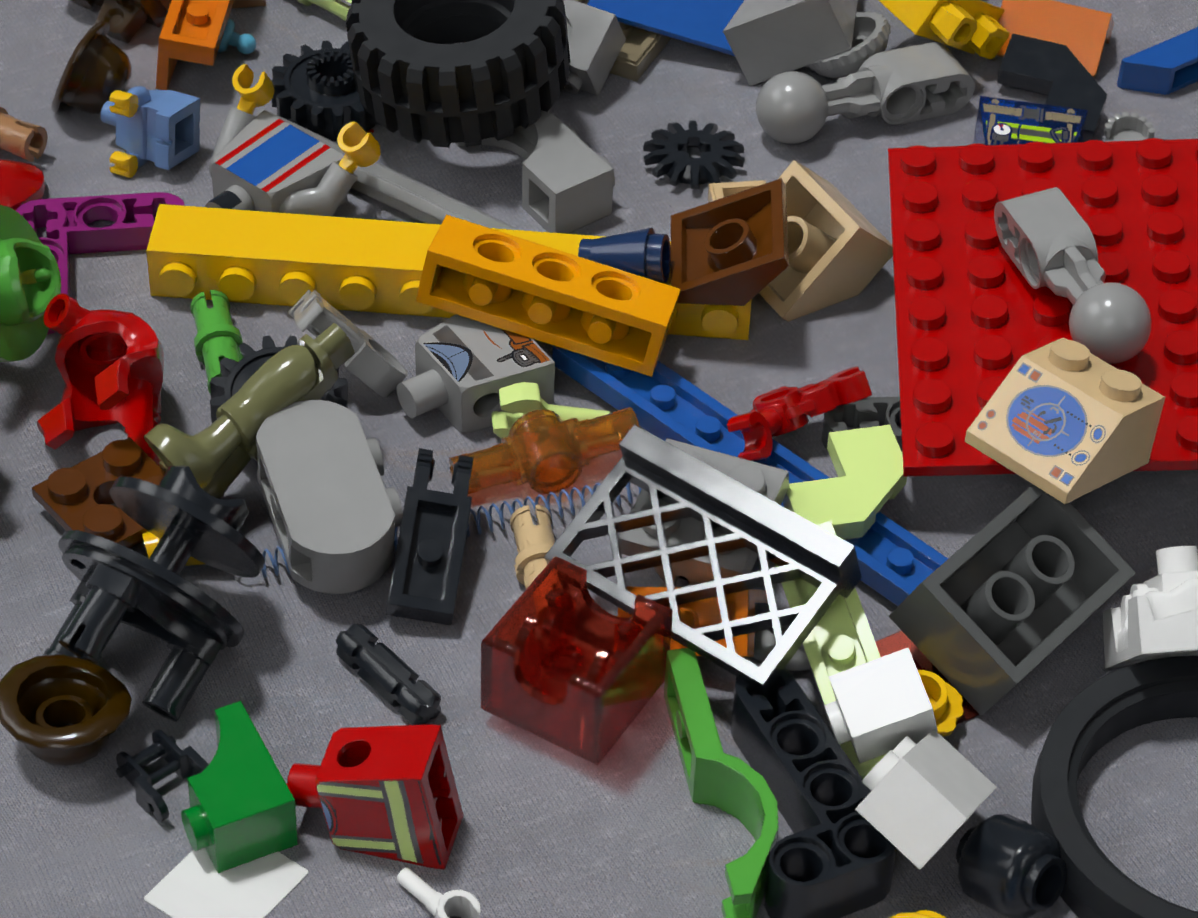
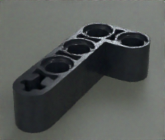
M757 663L755 665L760 667L762 663ZM785 668L766 693L736 677L731 720L733 740L751 768L764 777L777 800L778 810L794 833L776 842L770 852L764 903L768 916L770 918H841L876 905L884 900L891 890L897 848L855 810L871 792L870 789L861 782L863 780L796 679Z

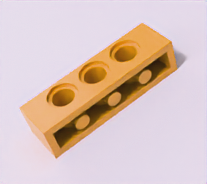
M446 214L427 250L416 302L652 377L669 332L681 289Z

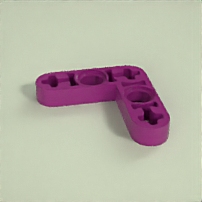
M154 192L38 199L21 205L16 212L27 220L35 232H37V228L46 227L47 238L39 237L43 245L50 248L56 259L61 277V293L70 296V254L147 250L159 204L185 206V203L178 196L171 193ZM99 220L115 222L111 226L102 228L87 226L89 223ZM49 329L47 335L53 334L55 331Z

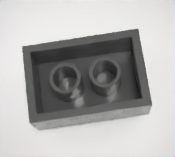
M1031 485L922 581L888 617L982 716L1136 572L1070 502L1064 504L1035 485Z

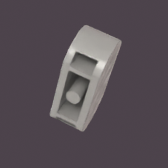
M303 400L294 402L267 417L256 435L258 454L257 479L292 578L296 582L314 591L343 594L361 590L376 582L387 571L392 562L395 527L401 526L403 518L398 493L394 487L385 489L381 476L384 475V462L379 443L376 438L366 439L356 413L330 401Z

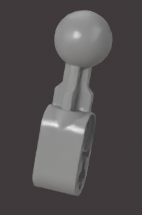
M931 42L874 54L860 66L858 72L839 78L833 84L821 86L811 76L797 71L777 74L769 79L761 88L756 101V115L760 126L770 137L782 143L796 144L811 139L823 127L828 116L843 114L848 119L865 115L869 117L881 116L885 122L899 125L955 113L970 101L975 90V83L945 45L939 42Z
M1054 187L996 203L994 220L998 238L1003 249L1027 282L1034 289L1047 286L1055 295L1067 297L1073 304L1069 318V330L1072 340L1085 345L1091 354L1108 364L1121 363L1137 355L1144 348L1151 333L1152 319L1149 307L1144 298L1131 287L1114 282L1104 283L1106 274L1098 263V252L1094 236L1087 223L1062 191Z

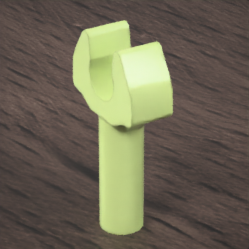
M529 382L516 383L500 388V407L503 411H493L491 413L493 433L504 441L517 445H527L540 429L607 436L611 425L610 411L547 404L540 396L539 385Z

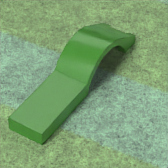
M689 648L667 650L664 699L692 802L715 806L739 819L755 839V843L745 855L725 865V877L731 896L722 900L721 910L723 918H755L766 892L770 852L777 842V800L762 775L740 758L723 753L696 653Z

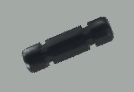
M356 623L347 631L339 633L336 638V644L338 645L336 649L337 656L354 670L360 668L357 674L393 707L401 705L398 712L412 725H425L430 719H435L441 711L439 705L441 701L440 694L426 681L418 680L416 682L419 675L384 643L381 642L375 645L379 638L368 628Z

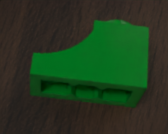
M241 701L214 710L218 749L210 764L201 773L187 778L190 808L181 811L184 830L194 851L205 848L217 873L298 845L295 799Z

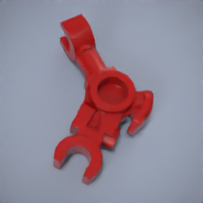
M856 366L838 372L816 384L811 383L799 389L797 387L788 388L787 386H782L759 395L753 400L754 409L749 413L731 417L728 420L727 428L729 432L740 430L744 436L745 448L738 455L739 458L750 461L767 459L772 452V437L803 427L809 422L808 416L814 417L836 409V406L862 400L871 396L872 392L865 372L860 371L859 367Z

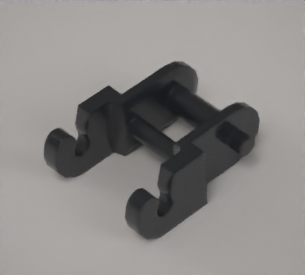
M158 729L152 733L153 744L132 757L124 751L116 755L118 764L116 772L120 778L125 777L135 787L136 802L148 814L154 811L155 818L161 823L169 818V810L164 799L153 785L175 771L183 779L197 775L209 764L191 746L181 750L176 745L173 736L168 737L162 730ZM159 757H162L168 763L151 775H148L142 769Z

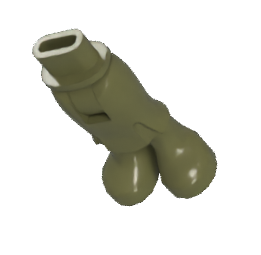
M333 323L315 339L305 334L299 339L300 345H291L276 353L244 383L234 396L217 409V420L194 436H190L168 424L161 423L156 425L144 435V439L161 460L159 462L160 467L166 472L170 466H189L199 486L209 495L221 499L249 461L254 459L258 462L256 435L267 417L294 402L320 400L328 390L332 389L339 378L336 369L355 354L346 333L336 323Z

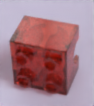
M554 556L481 641V709L591 763L599 765L665 681L666 655L671 645L673 610L638 594L635 597L634 616L624 618L612 615L602 609L591 597L586 583L587 570Z

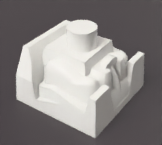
M1176 546L1156 550L1158 575L1143 582V584H1133L1130 594L1122 597L1121 608H1110L1103 612L1105 669L1122 668L1143 661L1165 657L1198 656V555L1196 546Z

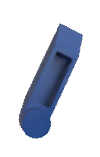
M1198 27L1121 60L1117 86L1120 89L1168 95L1198 82Z

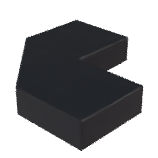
M1013 33L999 68L997 84L1048 95L1043 108V120L1040 122L1039 119L1038 127L1053 128L1050 130L1052 137V130L1066 128V130L1058 129L1053 131L1054 136L1057 137L1055 132L1062 130L1061 139H1063V132L1068 131V123L1072 124L1071 141L1085 142L1094 140L1105 109L1107 93L1066 45ZM1073 109L1075 113H1067V110ZM1046 112L1082 116L1080 117V123L1045 120ZM1068 131V139L1065 140L1070 139V131Z

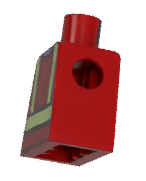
M441 725L340 728L332 734L321 765L294 763L288 774L287 786L295 799V806L322 808L332 843L338 848L445 870L463 818V811Z

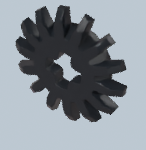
M696 120L689 121L688 130H684L677 122L668 123V131L664 129L654 130L651 134L652 140L644 142L643 151L650 152L644 156V164H658L653 169L652 174L656 178L666 174L671 178L669 184L676 187L679 183L691 184V189H699L700 184H707L709 182L710 184L721 183L719 179L721 175L734 179L737 176V171L733 166L743 167L745 158L739 155V153H744L743 144L733 141L735 140V134L731 131L724 130L716 133L718 126L714 123H708L703 130H698ZM688 147L699 148L701 152L700 158H689Z

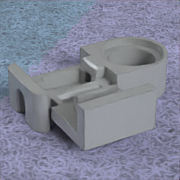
M308 290L289 310L288 313L295 319L296 326L302 332L307 329L316 337L333 323H336L346 333L355 351V354L345 362V367L382 397L387 398L397 388L398 383H401L408 376V372L387 349L363 329L360 330L323 299L317 291L311 292Z

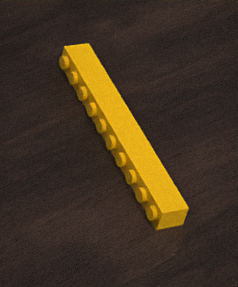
M159 204L146 250L151 296L193 299L199 293L204 292L205 299L212 300L210 290H216L224 293L229 302L294 306L308 290L311 292L315 290L336 310L451 318L456 315L416 302L427 250L441 224ZM491 228L578 256L579 244L582 239L605 237ZM670 275L667 283L664 284L670 285ZM752 299L744 306L677 303L668 334L748 340Z

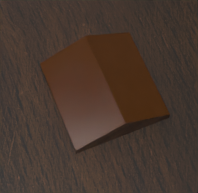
M782 178L671 215L670 286L681 289L677 303L744 306L789 266L786 185Z

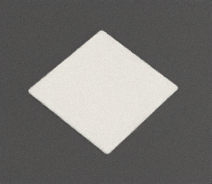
M193 849L144 897V900L171 918H265L309 874V871L280 852H275L217 873L206 849L198 851Z

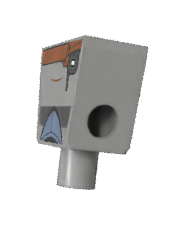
M454 315L418 338L415 343L416 376L397 385L399 402L409 417L414 418L438 408L458 431L470 433L491 427V413L493 411H503L500 407V388L521 382L537 383L541 398L547 404L554 405L555 362L534 339L460 315Z

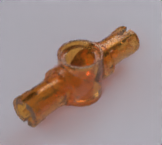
M629 406L611 414L578 421L575 417L561 420L560 416L554 411L546 409L529 412L515 421L510 429L509 436L502 437L501 444L469 454H462L463 456L474 457L468 494L513 482L515 486L529 483L533 490L543 494H549L550 492L558 493L562 489L565 490L577 481L582 473V468L588 466L591 459L621 450L619 443L635 424L640 427L636 414ZM459 456L449 457L451 478L454 464L458 462Z

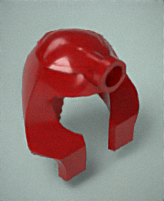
M61 293L56 295L46 307L44 324L49 329L60 334L55 353V362L65 382V388L60 404L37 420V426L45 438V444L56 450L71 439L75 431L120 423L125 427L128 438L130 437L159 465L161 460L144 439V435L161 422L164 352L155 331L147 322L134 313L104 309L90 311L79 306L78 301L67 294Z

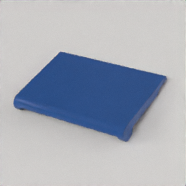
M589 0L587 5L615 14L618 22L735 56L723 30L744 0Z

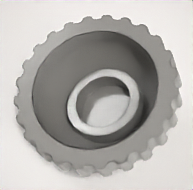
M877 11L856 12L851 50L807 65L806 68L810 67L816 73L829 78L847 77L850 73L858 72L860 66L869 57L885 51L889 39L888 34L891 33L890 24L884 15L879 14Z

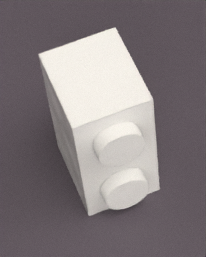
M933 729L918 744L906 736L893 751L890 750L861 781L871 792L855 810L918 869H921L997 787Z

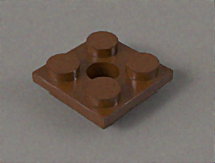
M129 437L125 440H116L109 443L102 452L70 468H61L54 471L47 480L32 487V494L66 531H84L130 549L144 541L142 534L149 531L135 522L119 507L110 505L115 503L110 496V489L118 477H133L159 486L166 472Z

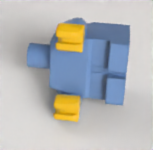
M136 86L130 88L127 92L115 90L111 93L109 101L105 102L101 109V121L116 126V145L126 150V153L115 151L111 154L109 162L114 163L115 166L109 168L113 174L132 178L136 174L137 169L147 163L148 160L155 162L156 167L170 170L200 151V98L173 90H148L143 86Z

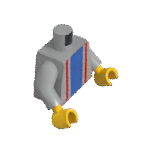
M247 64L239 66L233 74L232 83L241 98L237 108L230 107L212 154L209 173L212 177L213 199L207 202L205 207L333 216L338 207L347 201V193L358 178L354 173L357 167H368L378 161L381 154L379 142L371 133L366 134L357 122H350L341 129L337 138L338 146L345 153L344 155L265 110L254 116L255 107L264 106L271 101L274 96V86L271 79L263 71L258 83L254 87L249 88L253 83L254 73Z

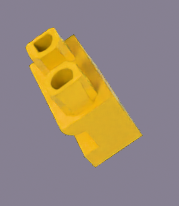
M878 0L914 34L971 54L977 53L979 56L990 60L997 55L1009 37V32L997 22L1005 10L981 0Z

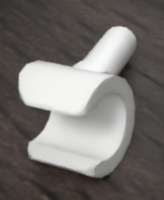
M404 868L398 874L397 882L423 903L435 918H449L450 916L461 918L480 917V903L471 893L464 890H451L444 894L437 892L409 868Z

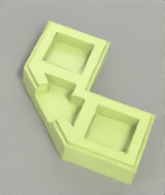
M890 425L829 432L827 450L838 477L790 483L783 500L784 507L816 525L831 521L836 536L843 540L863 537L874 524L879 510L888 500L894 499L907 481V477H903L902 451Z

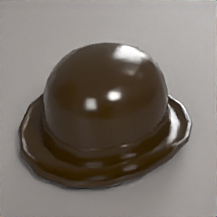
M109 22L96 23L76 46L51 104L53 112L56 113L62 102L83 112L101 114V109L105 102L109 101L112 92L115 90L125 91L132 76V65L124 51L106 36L110 30Z
M67 655L36 656L14 665L0 680L1 725L16 740L23 742L35 757L53 765H77L97 756L106 746L109 736L129 716L132 698L125 684L106 669L84 659Z

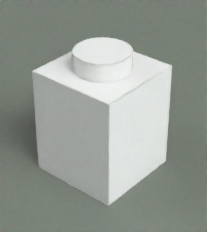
M909 648L829 676L836 701L824 705L828 720L839 745L848 741L852 742L859 763L885 755L890 750L893 751L906 736L915 743H918L933 729L938 732L932 705Z

